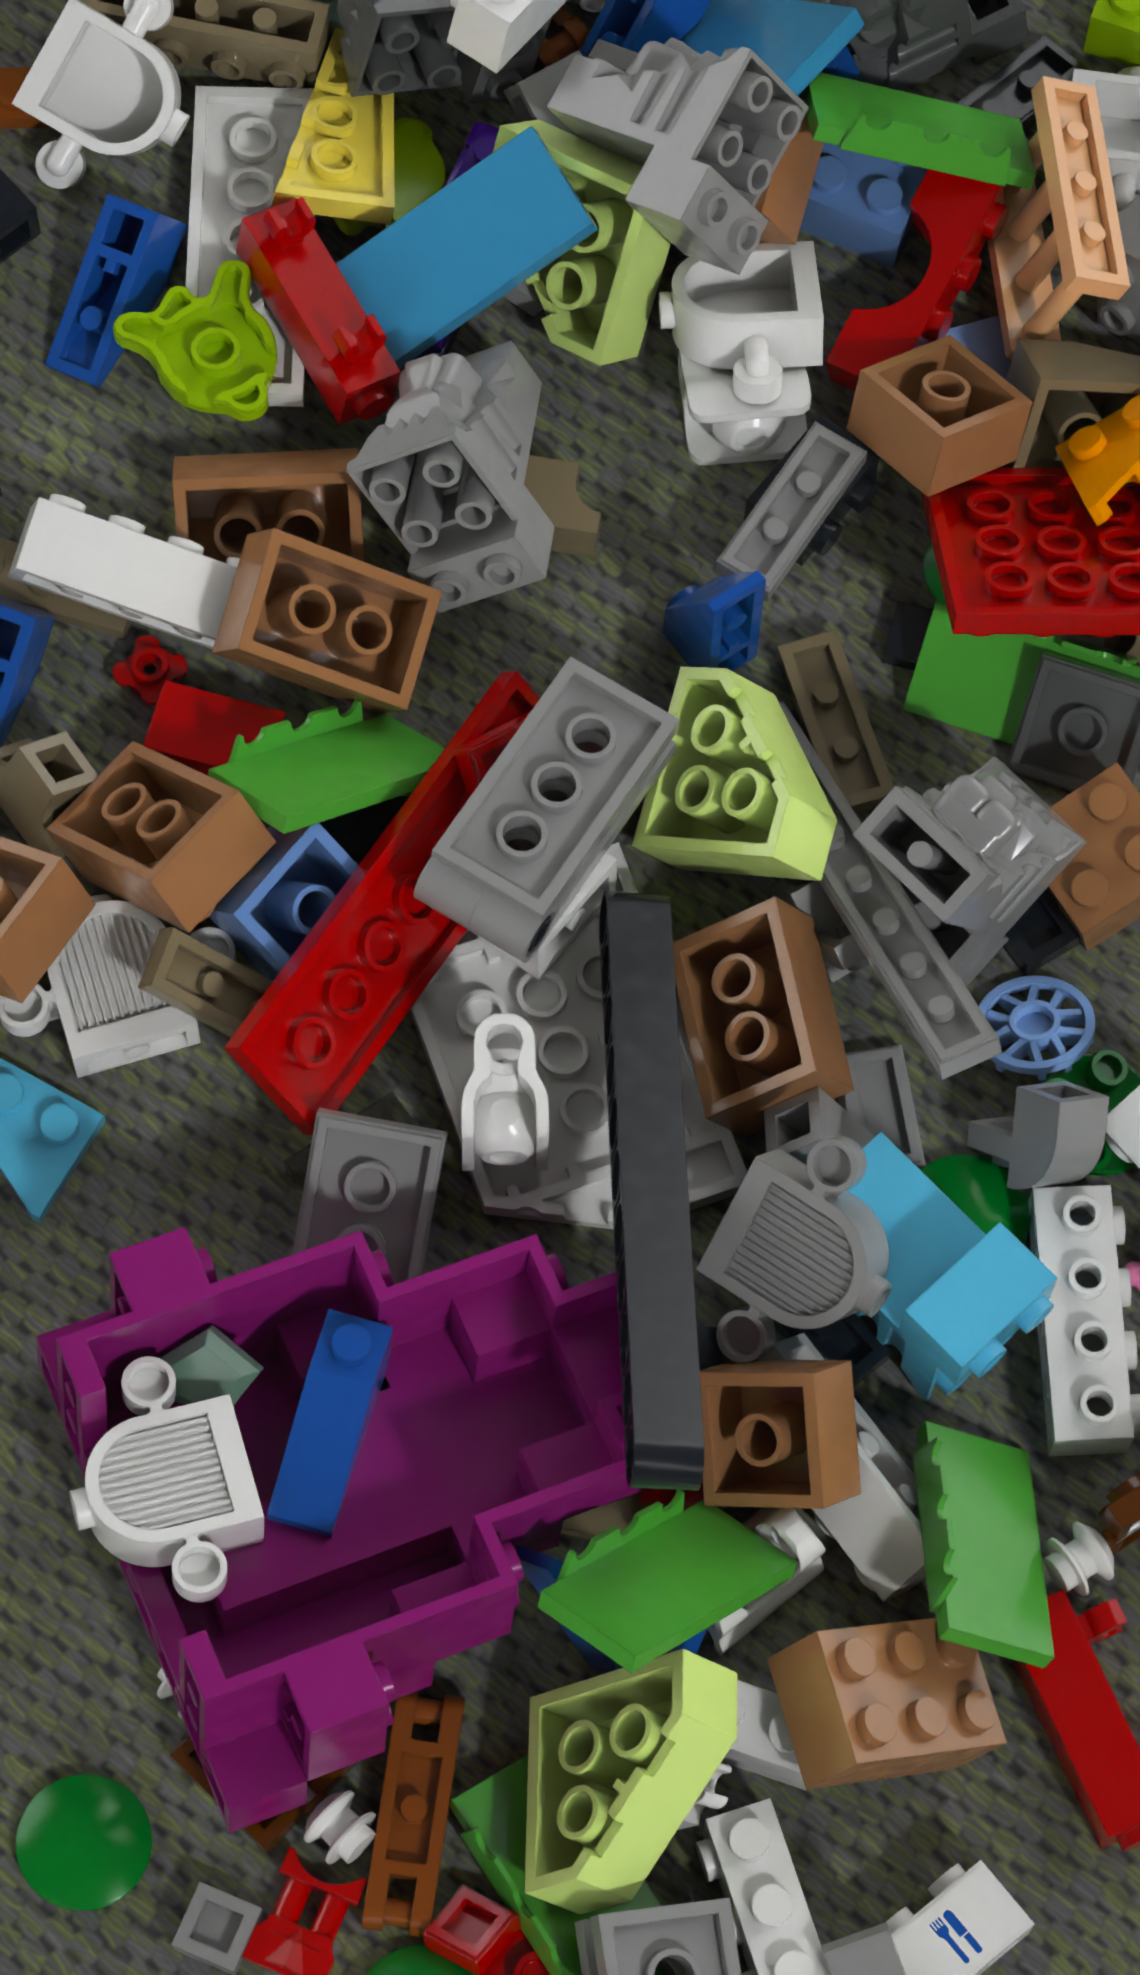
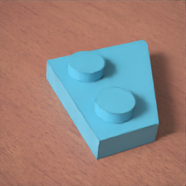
M0 1058V1171L15 1190L31 1218L41 1223L106 1122L105 1115Z

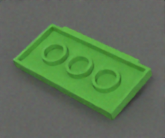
M822 72L801 92L804 103L809 107L806 114L813 140L838 145L842 150L1004 187L1008 184L1031 189L1036 177V170L1020 118Z
M937 601L902 710L1013 744L1043 650L1139 680L1140 665L1136 664L1137 657L1068 635L1037 637L1031 634H992L985 637H977L969 634H953L947 606L945 603Z
M354 699L351 708L346 713L339 714L338 708L334 705L308 713L305 722L295 729L292 728L289 720L261 727L257 738L250 743H245L244 736L236 735L228 763L210 768L208 776L239 790L259 819L286 834L413 792L445 748L388 714L363 721L362 701Z
M925 1421L916 1431L918 1450L913 1454L929 1609L931 1612L936 1613L938 1639L1045 1668L1055 1656L1028 1451Z
M677 1490L674 1498L667 1506L663 1508V1504L657 1501L634 1514L630 1524L621 1532L620 1528L614 1525L592 1537L586 1549L578 1556H576L577 1552L572 1549L569 1550L556 1583L541 1591L537 1607L623 1668L633 1673L791 1579L795 1572L797 1560L716 1506H704V1499L683 1511L685 1492Z
M527 1754L452 1799L449 1807L465 1830L460 1834L461 1838L505 1906L518 1914L520 1929L549 1974L582 1975L574 1922L590 1919V1917L598 1914L659 1907L661 1904L645 1881L631 1901L581 1915L525 1894ZM657 1965L654 1975H667V1973L661 1966Z

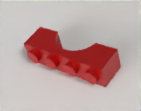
M928 169L909 204L914 227L931 248L928 270L916 289L899 302L883 308L852 310L825 360L830 380L856 391L861 369L946 336L954 316V311L950 310L955 298L960 290L964 292L970 290L980 271L982 259L978 255L988 238L996 240L1007 221L1009 207L1006 206L1003 186Z

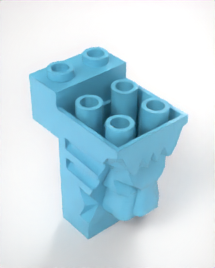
M880 1132L863 1148L867 1162L863 1179L856 1186L847 1189V1191L862 1200L875 1213L884 1229L889 1247V1266L885 1279L892 1283V1289L881 1309L871 1317L878 1327L876 1338L882 1345L891 1344L900 1351L902 1355V1370L910 1379L914 1390L927 1401L932 1395L935 1384L948 1396L958 1389L972 1373L978 1378L984 1376L1004 1356L1007 1349L1003 1345L1012 1338L1019 1328L1027 1334L1039 1325L1054 1307L1049 1298L1058 1278L1001 1222L985 1234L904 1153ZM861 1311L856 1313L858 1317L861 1315H866Z

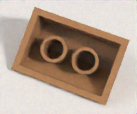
M358 448L174 456L172 483L176 537L185 538L204 547V556L226 563L228 557H241L247 534L276 528L364 562L361 490L346 472L348 462L355 459L359 454Z

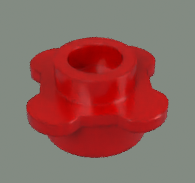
M145 635L135 641V650L126 661H120L114 665L113 678L119 686H129L135 695L141 697L143 703L155 706L157 705L164 681L167 680L175 683L176 680L184 678L188 667L186 659L182 655H171L160 647L159 640L156 637ZM148 666L156 668V672L152 675L146 674L144 670Z

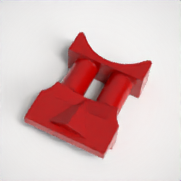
M290 1847L279 1870L280 1876L287 1880L273 1912L262 1923L255 1925L242 1959L280 1975H330L335 1964L333 1956L335 1938L349 1906L359 1908L366 1892L368 1881L365 1877L339 1885L319 1881L304 1869L298 1859L295 1848ZM313 1889L325 1895L310 1929H306L297 1925Z

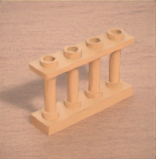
M1042 76L1031 89L1038 131L1027 144L1035 170L1043 163L1046 180L1038 190H1036L1035 179L1031 189L1008 184L1005 187L1003 186L1006 206L1009 207L1008 218L997 239H987L1004 350L1009 360H1012L1018 339L1061 341L1058 322L1082 294L1119 300L1131 287L1095 86ZM1051 212L1054 230L1045 240L1042 222ZM1060 262L1062 281L1053 291L1050 272Z

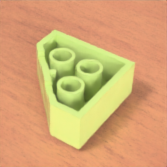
M539 119L500 125L493 152L532 126L539 133L598 227L597 231L525 280L526 285H534L546 317L542 318L541 321L550 342L599 366L638 357L671 242L625 201L643 166Z
M680 666L668 713L680 719L678 731L672 739L676 742L675 753L645 795L632 846L682 870L822 881L837 818L775 694L727 668Z
M680 1649L659 1656L633 1673L625 1668H620L530 1697L525 1894L580 1915L628 1902L634 1898L737 1739V1672L690 1651Z

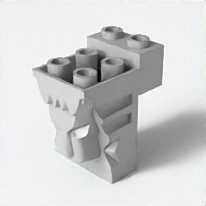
M673 37L665 44L656 41L647 42L625 72L602 59L595 57L593 60L575 54L547 105V108L580 138L643 166L625 201L684 255L740 275L751 253L757 248L761 235L769 222L754 207L761 194L769 186L773 172L790 141L798 133L801 121L809 109L752 49L743 46L739 49L728 48L725 49L721 57L708 50L703 54H699L684 42Z
M512 340L466 357L458 353H449L439 357L432 353L405 363V369L400 373L398 381L400 398L386 414L385 425L377 426L367 438L357 457L348 462L346 472L411 554L408 574L414 581L442 591L437 608L439 613L546 579L555 526L524 485L542 386L541 380Z
M997 757L991 758L974 773L962 775L954 782L947 783L941 791L931 788L921 796L908 786L904 788L895 786L852 834L896 876L965 986H968L1007 943L1009 938L1005 934L1088 843Z

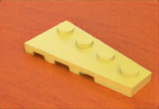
M335 28L316 78L310 101L308 100L302 116L300 128L289 151L283 174L279 178L271 207L294 198L299 199L303 197L313 215L391 225L395 209L394 93L351 97L347 88L348 76L341 46V38L346 33L342 29Z

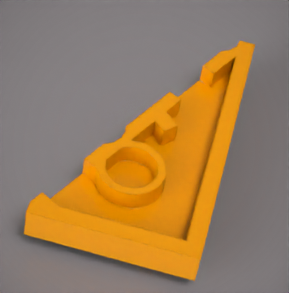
M1140 395L1132 398L1123 408L1101 421L1077 430L1068 440L1055 447L1082 501L1097 526L1106 522L1113 514L1107 502L1125 483L1136 482L1140 484Z

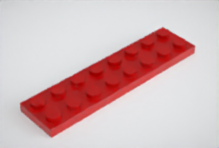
M517 671L500 673L224 1047L230 1056L304 1135H313L319 1107L336 1111L339 1109L467 931L463 926L415 899L413 892L422 870L432 856V849L469 799L453 749L531 711L540 699Z

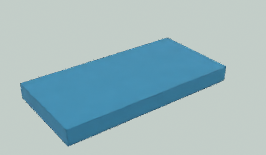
M711 0L701 20L680 41L699 54H703L708 50L719 57L728 48L739 49L743 46L752 49L798 96L862 30L865 23L854 7L801 0Z
M530 126L340 260L336 265L366 315L373 314L387 336L384 345L400 369L405 363L413 360L597 231L598 227L539 133Z

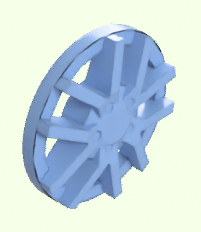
M1038 975L1014 978L992 989L979 1004V1008L992 1028L997 1030L995 1033L1000 1039L1001 1048L1014 1043L1004 1053L1002 1052L990 1058L995 1063L996 1070L999 1072L1007 1069L1016 1073L1037 1075L1038 1080H1046V1074L1062 1069L1065 1073L1071 1071L1072 1064L1077 1062L1088 1051L1089 1047L1094 1044L1095 1014L1092 1005L1079 989L1063 980ZM1030 989L1027 1001L1025 1002L1010 996V994ZM1040 990L1055 992L1050 1003L1038 1000ZM1067 997L1079 1009L1061 1008ZM998 1003L1010 1015L1002 1014L992 1009ZM1079 1025H1085V1029H1082V1028H1073V1027H1074V1026H1079ZM1064 1046L1074 1047L1067 1052ZM1048 1049L1055 1058L1043 1060L1040 1051ZM1027 1055L1031 1059V1061L1021 1060Z

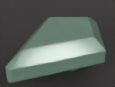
M211 1325L159 1357L166 1361L173 1369L176 1377V1396L174 1401L183 1405L230 1394L234 1406L264 1369L262 1365L214 1325Z

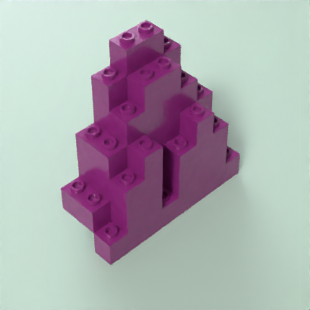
M186 1227L109 1253L111 1310L36 1336L39 1367L84 1477L90 1454L105 1433L121 1422L140 1416L130 1411L122 1398V1374L125 1368L135 1359L145 1356L159 1358L196 1334L214 1325L264 1367L233 1406L265 1517L264 1542L223 1552L227 1560V1582L225 1588L216 1598L202 1603L188 1601L178 1594L172 1582V1565L143 1567L117 1558L229 1833L305 1805L307 1781L385 1752L387 1726L394 1723L390 1702L432 1686L436 1661L511 1633L514 1609L520 1605L517 1591L518 1582L524 1580L522 1565L516 1552L518 1545L540 1553L557 1547L560 1542L563 1520L638 1493L639 1488H629L626 1483L616 1272L568 1289L566 1276L558 1257L554 1253L546 1255L537 1234L393 1285L391 1272L381 1250L371 1252L362 1231H358L218 1281L208 1250L205 1246L195 1249ZM328 1309L393 1327L390 1362L332 1538L267 1519V1512L307 1372ZM174 1401L170 1408L182 1406L183 1404Z

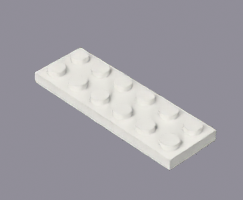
M196 86L185 288L195 297H204L210 293L217 269L223 262L228 260L241 261L236 253L242 218L271 208L279 178L283 174L289 151L297 136L302 116L314 88ZM251 278L250 302L254 309L268 322L275 335L278 361L276 374L268 390L269 406L304 407L305 367Z

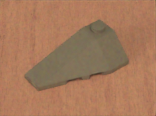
M1018 339L1006 380L1033 402L1017 460L1006 464L1005 468H1065L1055 449L1057 445L1068 440L1077 430L1101 421L1123 408L1132 398L1140 395V356L1074 341Z

